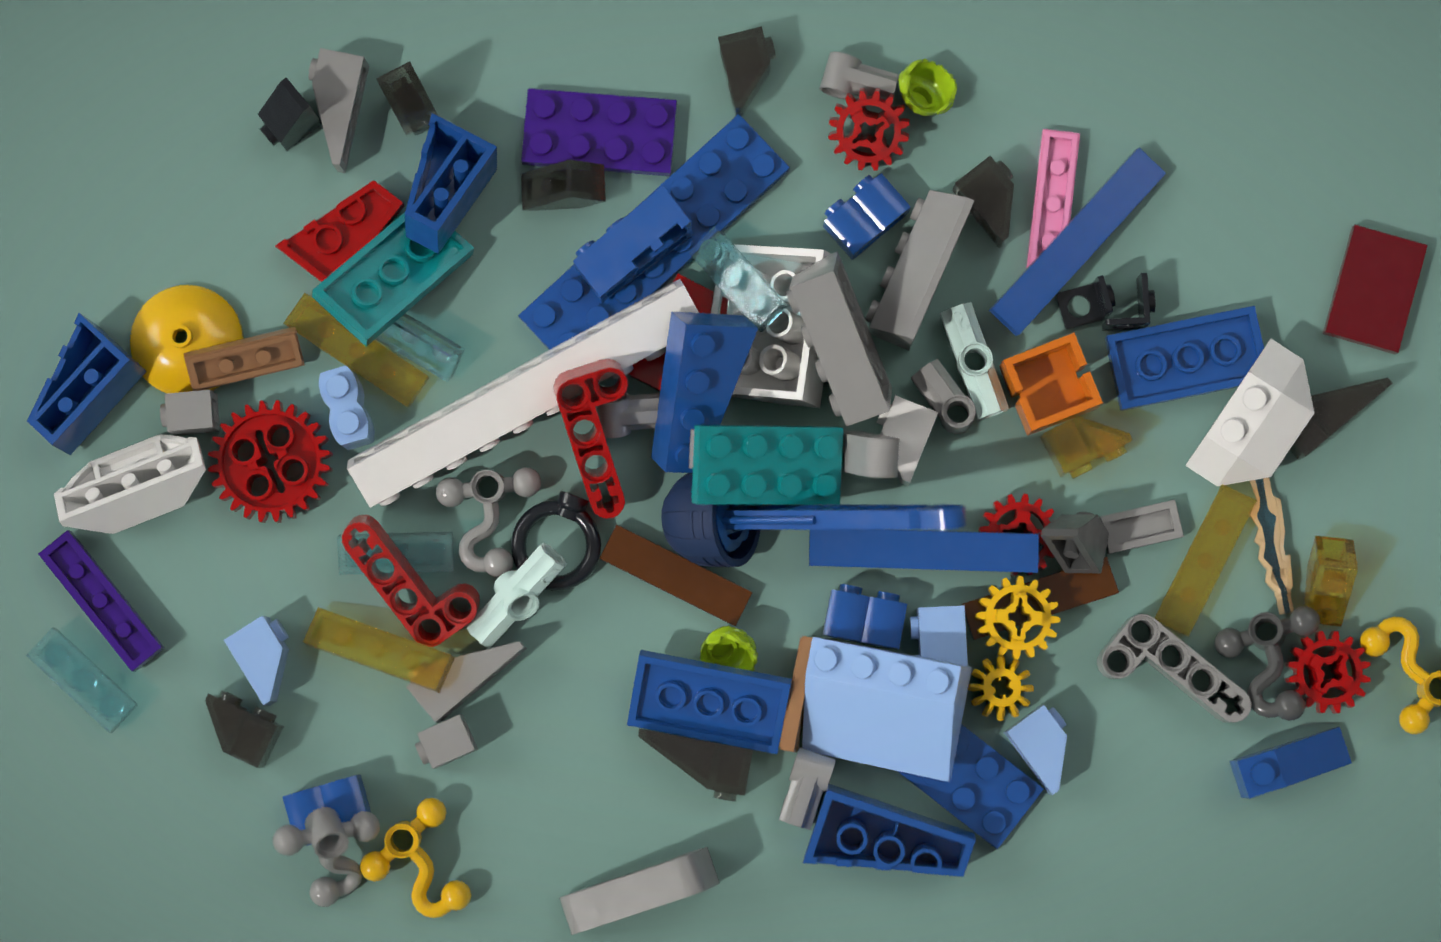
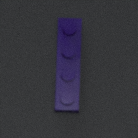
M67 530L38 553L132 672H136L165 648L72 531Z

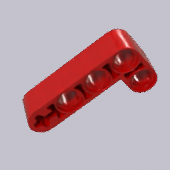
M601 359L559 374L555 379L553 387L591 508L599 517L607 519L621 513L625 505V499L596 407L621 398L627 390L628 381L623 368L617 361ZM613 372L619 375L618 381L611 387H603L599 384L600 378L605 373ZM570 384L582 387L581 394L574 399L562 396L564 388ZM581 420H589L594 423L593 428L586 434L576 433L573 429L576 423ZM593 455L605 458L604 463L597 469H590L585 466L587 459ZM605 481L611 499L609 502L603 501L598 483Z
M367 514L358 515L348 523L342 534V544L345 550L419 645L435 647L475 618L480 605V595L472 585L466 583L457 584L436 598L374 517ZM366 530L369 533L367 539L360 538L357 540L354 537L356 531L361 533ZM376 545L380 546L377 547L370 556L367 555V552L370 548L373 550ZM379 558L389 559L394 565V571L391 573L381 572L377 569L375 560ZM406 588L413 590L417 595V601L414 603L402 601L398 591ZM456 597L466 598L471 604V609L466 612L458 611L453 607L452 600ZM425 619H433L439 623L441 630L437 633L426 632L421 622Z

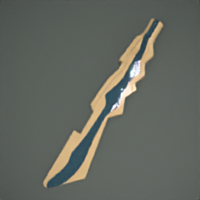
M1269 478L1251 480L1249 482L1257 502L1248 514L1258 528L1254 542L1259 546L1258 561L1266 569L1265 583L1274 592L1279 615L1290 614L1294 610L1291 598L1293 579L1290 554L1285 555L1284 550L1285 526L1281 499L1273 496Z

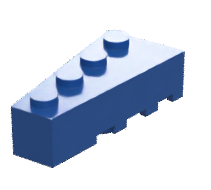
M671 312L651 458L664 472L693 473V469L689 468L690 429H694V425L721 424L758 331V327L745 316Z
M828 784L803 863L833 864L841 867H868L887 871L903 870L912 871L913 873L964 877L976 839L973 832Z

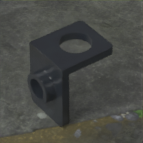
M1141 273L1136 280L1139 318L1107 319L1102 324L1103 331L1142 329L1150 324V313L1155 312L1156 300L1154 290H1148L1147 273Z
M1103 275L1098 276L1092 284L1062 291L1056 295L1065 329L1105 320L1113 312L1112 307L1116 305L1112 287L1110 284L1106 285ZM1076 296L1085 298L1089 303L1088 314L1081 318L1072 316L1068 311L1069 300Z

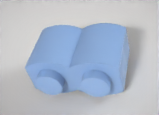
M346 365L321 372L319 376V390L325 404L331 409L329 424L336 441L347 450L373 443L375 437L374 424L369 413L363 408L364 389L358 376Z

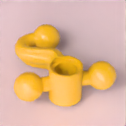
M1393 616L1384 619L1377 627H1370L1364 630L1360 636L1359 644L1360 647L1364 648L1365 654L1371 657H1379L1388 651L1390 647L1389 635L1392 632H1400L1404 636L1401 665L1404 672L1418 683L1417 695L1420 700L1417 704H1411L1402 709L1399 715V722L1405 732L1418 735L1428 728L1430 724L1429 713L1433 707L1441 706V699L1434 698L1429 691V684L1433 679L1441 680V671L1428 673L1417 664L1416 656L1420 637L1417 628L1411 621L1403 617Z
M432 797L426 798L419 803L416 817L411 822L401 821L389 828L385 834V847L380 851H372L365 854L360 862V872L369 881H381L388 875L390 862L395 857L400 859L409 857L419 868L418 876L412 888V903L416 910L425 917L438 918L443 917L451 910L458 911L467 907L471 900V890L463 881L454 880L448 882L442 888L440 901L433 903L427 899V891L434 876V865L429 855L420 847L422 841L421 833L426 828H435L441 825L447 814L443 802ZM404 829L411 833L413 836L411 848L402 850L396 847L393 836L397 830Z

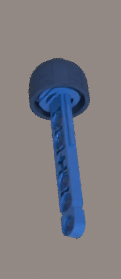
M687 473L676 481L664 499L661 511L662 528L669 545L692 563L708 567H740L745 565L756 550L760 530H951L966 526L965 506L960 504L691 503L693 473Z

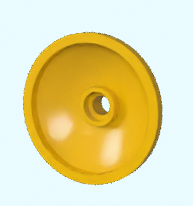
M196 285L174 286L154 295L138 312L130 335L131 355L147 371L143 378L156 389L166 394L193 391L183 353L244 339L243 329L233 307L216 292ZM180 331L187 332V339L183 343L176 342V335ZM220 386L213 387V388H209V389H205V390H211V391H213V390L217 389V388L220 387Z

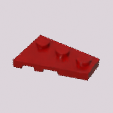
M373 180L338 203L336 208L318 220L314 219L305 225L304 229L289 239L285 238L276 244L275 247L322 282L388 227L404 208L405 204Z

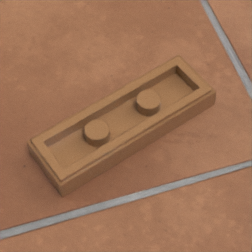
M295 327L183 353L193 391L205 390L305 365Z
M800 637L780 739V750L798 752L804 717L805 674L812 637Z

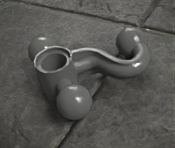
M1300 606L1293 610L1289 618L1283 620L1269 612L1259 613L1250 621L1248 630L1240 632L1234 628H1225L1216 635L1214 641L1215 648L1223 657H1236L1241 654L1245 646L1251 644L1265 651L1268 666L1251 681L1247 690V695L1251 700V709L1258 715L1266 718L1280 717L1284 720L1292 721L1300 718L1304 713L1305 701L1302 695L1296 691H1284L1276 697L1275 702L1271 703L1263 699L1262 693L1282 673L1284 664L1280 647L1284 643L1286 634L1295 632L1300 636H1309L1319 628L1320 617L1313 608ZM1264 623H1272L1277 626V635L1270 641H1262L1257 638V630Z

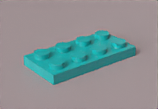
M404 212L312 290V298L367 347L473 255L474 247L458 232L454 231L442 250L437 254L406 237Z
M694 425L691 503L840 505L843 428L824 426Z

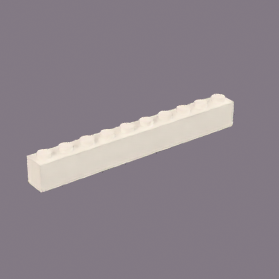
M678 279L352 457L347 462V470L370 508L378 503L381 507L386 506L400 497L399 492L412 485L414 488H419L430 482L434 478L433 473L446 467L447 470H452L460 466L467 460L466 455L479 449L480 452H484L493 448L500 442L499 437L513 431L514 434L526 430L534 423L532 419L546 412L547 416L559 412L560 409L553 387L555 379L559 374L601 359H612L621 365L626 375L633 370L632 365L644 358L647 361H651L666 352L671 312H699L681 279ZM613 372L605 373L600 378L599 383L611 376L613 379H618L619 375ZM570 384L564 388L562 396L571 399L578 394L580 395L582 387Z

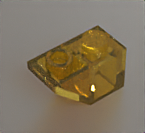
M1080 416L1044 432L1040 437L1059 476L1062 477L1070 473L1072 479L1093 470L1091 462L1103 456L1106 462H1110L1126 454L1127 451L1124 446L1133 441L1130 433Z
M1315 536L1307 564L1304 606L1311 607L1317 611L1320 617V625L1342 626L1358 571L1354 540L1324 536Z

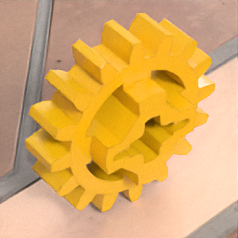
M1017 576L1015 585H1011L1007 577L1001 579V590L991 585L988 588L992 596L991 599L980 598L979 603L986 607L985 612L975 614V618L985 622V625L977 630L978 634L988 632L990 638L986 641L985 645L989 647L995 643L998 644L997 655L1003 656L1007 650H1011L1013 660H1018L1021 651L1024 650L1029 658L1034 657V646L1044 651L1048 648L1044 638H1056L1057 633L1050 629L1051 624L1059 623L1061 618L1051 615V610L1059 606L1058 602H1047L1046 598L1051 591L1049 588L1041 592L1037 591L1038 580L1036 579L1026 586L1024 585L1023 576ZM1011 593L1008 606L1004 609H994L1001 597ZM1027 595L1038 602L1042 612L1035 611L1027 603ZM1017 606L1020 608L1022 615H1027V622L1021 623L1018 630L1015 628V621L1008 619V615L1014 613ZM994 624H1001L1008 632L1009 642L997 633ZM1042 626L1034 639L1024 643L1026 632L1031 627Z

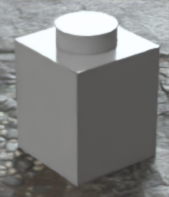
M211 390L165 394V404L160 405L162 426L167 427V432L175 436L220 432L218 395Z
M460 714L417 733L420 742L415 743L421 761L424 765L430 763L432 769L439 768L478 750L464 715Z

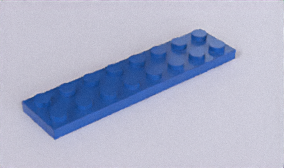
M737 114L656 189L658 190L664 185L690 219L693 233L691 238L603 303L573 265L523 310L518 317L550 350L653 294L667 284L790 170V167Z

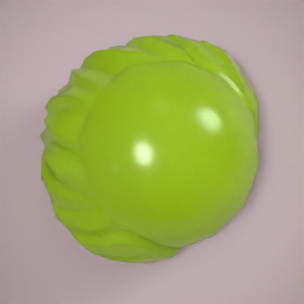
M925 58L913 61L899 74L898 82L901 96L905 105L913 113L923 116L940 115L952 108L956 96L957 83L956 79H953V74L948 73L943 65H936L934 61L929 62Z
M730 626L719 627L712 631L701 645L700 660L703 662L755 671L754 666L758 663L755 641L743 629Z

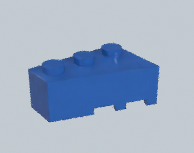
M433 113L431 114L428 134L423 144L418 171L415 173L405 211L407 238L439 254L497 171V146Z
M662 185L627 216L618 219L610 225L606 233L596 242L591 240L579 248L575 253L578 257L573 260L574 266L603 303L693 236L691 221L664 185Z
M78 313L74 322L77 326L68 345H63L58 355L61 359L51 379L47 378L27 420L51 445L69 455L78 448L147 372L98 325Z

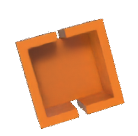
M1075 333L1004 359L999 366L1011 397L1018 395L1020 397L1015 403V407L1027 436L1094 411L1103 404L1091 372L1083 374L1079 379L1076 373L1082 371L1087 362Z

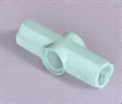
M972 303L961 304L941 312L940 316L956 358L957 371L962 376L969 398L975 405L977 420L987 419L1008 411L1009 407L993 365V355L986 345ZM969 353H978L984 359V368L976 371L969 369L965 364V356Z
M543 542L517 571H508L499 576L493 587L495 595L466 626L470 635L481 645L490 649L515 621L528 619L535 614L539 607V594L567 565L564 558L551 546Z

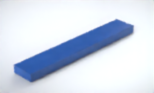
M1140 147L1137 148L989 311L1015 336L1020 335L1166 173Z
M810 530L809 566L1039 573L1040 533L938 530Z

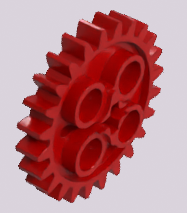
M261 400L259 411L257 412L250 405L246 404V416L242 418L232 412L231 416L235 424L231 427L221 423L220 427L226 435L224 438H212L215 443L220 445L218 451L208 452L209 456L218 460V464L210 466L208 471L219 474L220 477L211 484L215 488L225 487V490L219 496L222 501L234 498L230 507L232 511L237 512L245 506L244 518L250 520L256 511L258 512V520L261 523H266L269 513L272 514L276 523H281L283 512H286L290 518L296 519L295 507L299 506L308 512L310 508L306 500L309 497L316 500L321 499L320 495L315 491L316 487H328L329 485L321 478L322 473L333 471V468L323 464V460L333 456V453L321 449V446L326 444L329 438L327 436L316 437L315 435L322 426L318 422L307 426L311 415L305 411L296 417L297 406L291 404L285 412H283V404L279 400L275 401L272 410H269L267 403ZM279 428H287L290 434L288 442L280 447L275 446L272 440L273 434ZM258 431L263 433L268 452L276 458L278 457V460L274 462V467L284 484L285 491L283 493H280L273 471L263 466L268 459L257 439L256 433ZM251 442L254 445V455L248 461H240L237 454L239 447L244 443ZM295 462H300L304 467L303 476L297 481H289L286 474L288 467ZM259 477H266L269 483L268 490L262 496H254L252 493L253 482Z

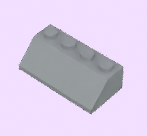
M933 190L929 191L926 200L918 198L910 216V219L916 221L911 234L903 232L895 250V253L901 255L896 268L888 266L881 281L880 287L886 289L881 302L873 300L866 315L865 321L871 323L869 327L871 335L908 351L910 350L975 200Z
M837 251L793 276L790 284L791 290L787 291V297L793 312H800L805 325L801 326V331L808 348L814 346L819 360L815 361L818 375L822 382L828 381L833 394L829 395V400L836 417L842 415L847 427L889 412L892 386Z

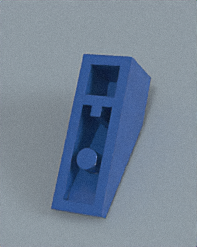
M1340 727L1229 761L1241 798H1253L1352 763Z

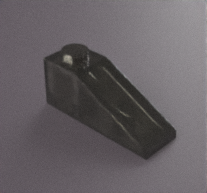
M1389 378L1311 395L1314 415L1290 448L1292 454L1298 460L1306 457L1392 384Z
M639 729V738L706 789L714 790L713 798L736 802L737 795L745 796L753 750Z

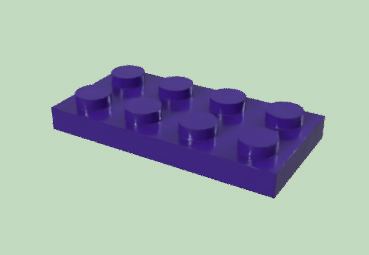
M528 88L521 163L522 165L671 176L677 100Z

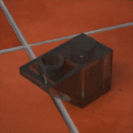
M224 690L221 691L220 695L208 693L205 702L222 751L256 768H264L284 727L275 722L277 715L256 706L254 712L240 706L243 699Z

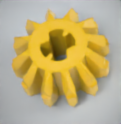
M1004 655L997 656L996 669H994L991 661L986 658L982 661V665L987 674L977 669L972 670L971 675L981 680V683L969 684L968 691H980L981 696L971 700V704L977 706L985 701L987 704L982 710L984 717H988L993 708L996 707V718L998 721H1003L1005 718V707H1007L1010 715L1015 718L1019 716V710L1015 706V702L1024 707L1029 706L1030 701L1020 694L1021 692H1033L1034 686L1030 684L1021 685L1020 680L1030 676L1029 670L1022 671L1018 675L1014 673L1019 666V660H1012L1008 668L1005 669ZM1002 677L1007 680L1005 687L1010 692L1007 697L1005 694L1000 695L999 699L994 696L996 689L991 684L994 679L996 682L1001 681Z

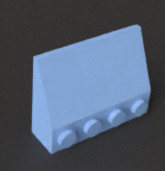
M812 637L805 674L802 748L821 755L950 782L972 667L829 638Z

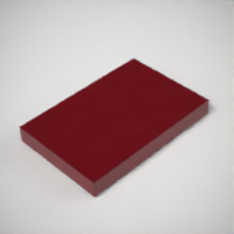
M1353 225L1323 334L1391 354H1398L1428 245L1359 225Z

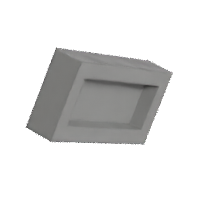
M1175 500L1099 517L1109 532L1106 547L1108 554L1184 537Z

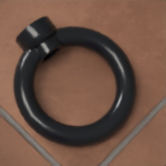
M560 491L557 500L544 501L528 509L518 520L511 539L513 561L517 569H519L528 559L526 540L530 529L537 521L547 516L559 515L575 521L580 526L586 540V551L583 560L573 571L556 576L545 588V590L550 591L567 590L585 581L595 569L601 552L599 530L592 517L585 511L589 501L565 491Z

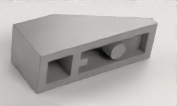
M320 48L318 59L313 58L311 61L309 80L312 81L332 164L338 172L346 173L369 65L363 56Z
M518 641L437 661L431 666L428 662H425L409 676L412 682L406 688L435 722L440 723L527 648L522 642Z

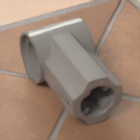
M831 52L819 89L827 95L845 99L848 93L853 95L854 98H859L860 88H865L867 96H873L875 89L879 88L881 92L880 98L885 100L890 94L894 95L899 75L864 65L861 60L854 56L841 52Z
M938 358L919 369L911 377V380L932 409L938 412L937 416L940 418L941 425L947 432L961 434L971 427L976 414L975 405L970 398L963 394ZM953 406H960L966 410L968 418L964 422L956 423L949 419L947 411Z
M625 392L621 398L597 406L596 410L605 438H620L630 434L631 430L655 428L660 393L629 396Z
M799 747L789 777L791 784L780 812V821L804 829H811L822 792H826L836 759Z

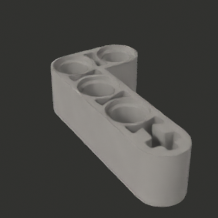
M1139 614L1127 619L1097 657L1099 671L1109 679H1121L1129 676L1144 659L1201 707L1222 722L1233 723L1242 721L1251 711V700L1244 690L1150 615ZM1137 621L1145 623L1150 631L1149 637L1144 643L1136 641L1131 634V628ZM1166 646L1176 648L1179 653V661L1174 667H1169L1162 661L1161 654ZM1112 651L1122 653L1126 660L1124 669L1119 673L1112 671L1107 664V658ZM1197 670L1204 671L1209 677V686L1203 692L1196 690L1192 685V676ZM1216 692L1226 699L1235 697L1237 700L1234 705L1238 711L1226 713L1227 704L1217 697L1212 698L1210 702L1208 698Z
M704 847L639 871L560 897V901L571 934L573 935L698 894L720 884L708 847Z

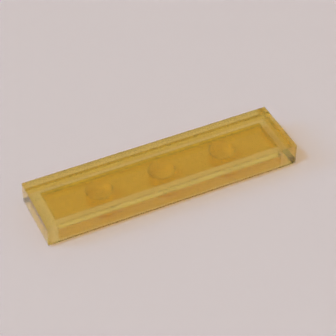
M306 293L303 294L283 323L288 328L295 327L297 334L343 365H346L359 376L407 408L411 406L430 378L376 340L366 347L315 299Z
M1223 484L1221 485L1155 616L1158 622L1184 636L1190 637L1257 500Z
M319 607L303 640V643L307 646L439 694L455 659L448 653Z

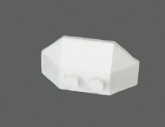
M1270 339L1185 466L1216 486L1271 477L1314 415L1304 360L1273 339Z
M159 434L90 461L71 478L65 488H60L54 493L59 522L65 527L115 534L185 506L206 470L198 439L195 437L184 438L175 435Z

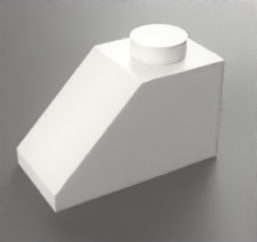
M895 396L892 405L890 404V411L879 415L877 423L883 425L880 435L899 438L898 478L901 484L909 486L938 412Z

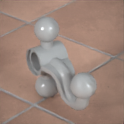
M523 467L518 469L512 477L504 478L495 471L482 470L473 476L471 482L462 483L459 479L453 477L445 478L439 482L436 488V496L438 501L446 507L458 506L463 502L464 498L474 497L477 501L483 503L484 521L463 535L459 543V555L467 568L475 572H487L489 575L497 578L503 573L511 571L513 558L507 550L493 548L486 553L485 557H478L474 553V546L489 537L496 530L500 516L498 503L507 492H515L521 497H531L539 491L541 478L536 470ZM486 477H494L498 482V491L490 498H484L479 492V484Z
M329 807L319 808L311 812L306 818V829L300 830L294 825H284L274 833L273 845L280 854L292 856L298 853L304 845L312 844L321 865L331 873L347 874L346 878L338 882L331 877L316 879L311 884L309 890L311 900L316 905L329 907L339 897L350 894L361 883L363 875L360 872V865L355 860L342 856V854L348 848V837L368 842L378 835L380 830L379 819L371 812L361 811L355 814L351 821L341 823L338 813L334 809Z

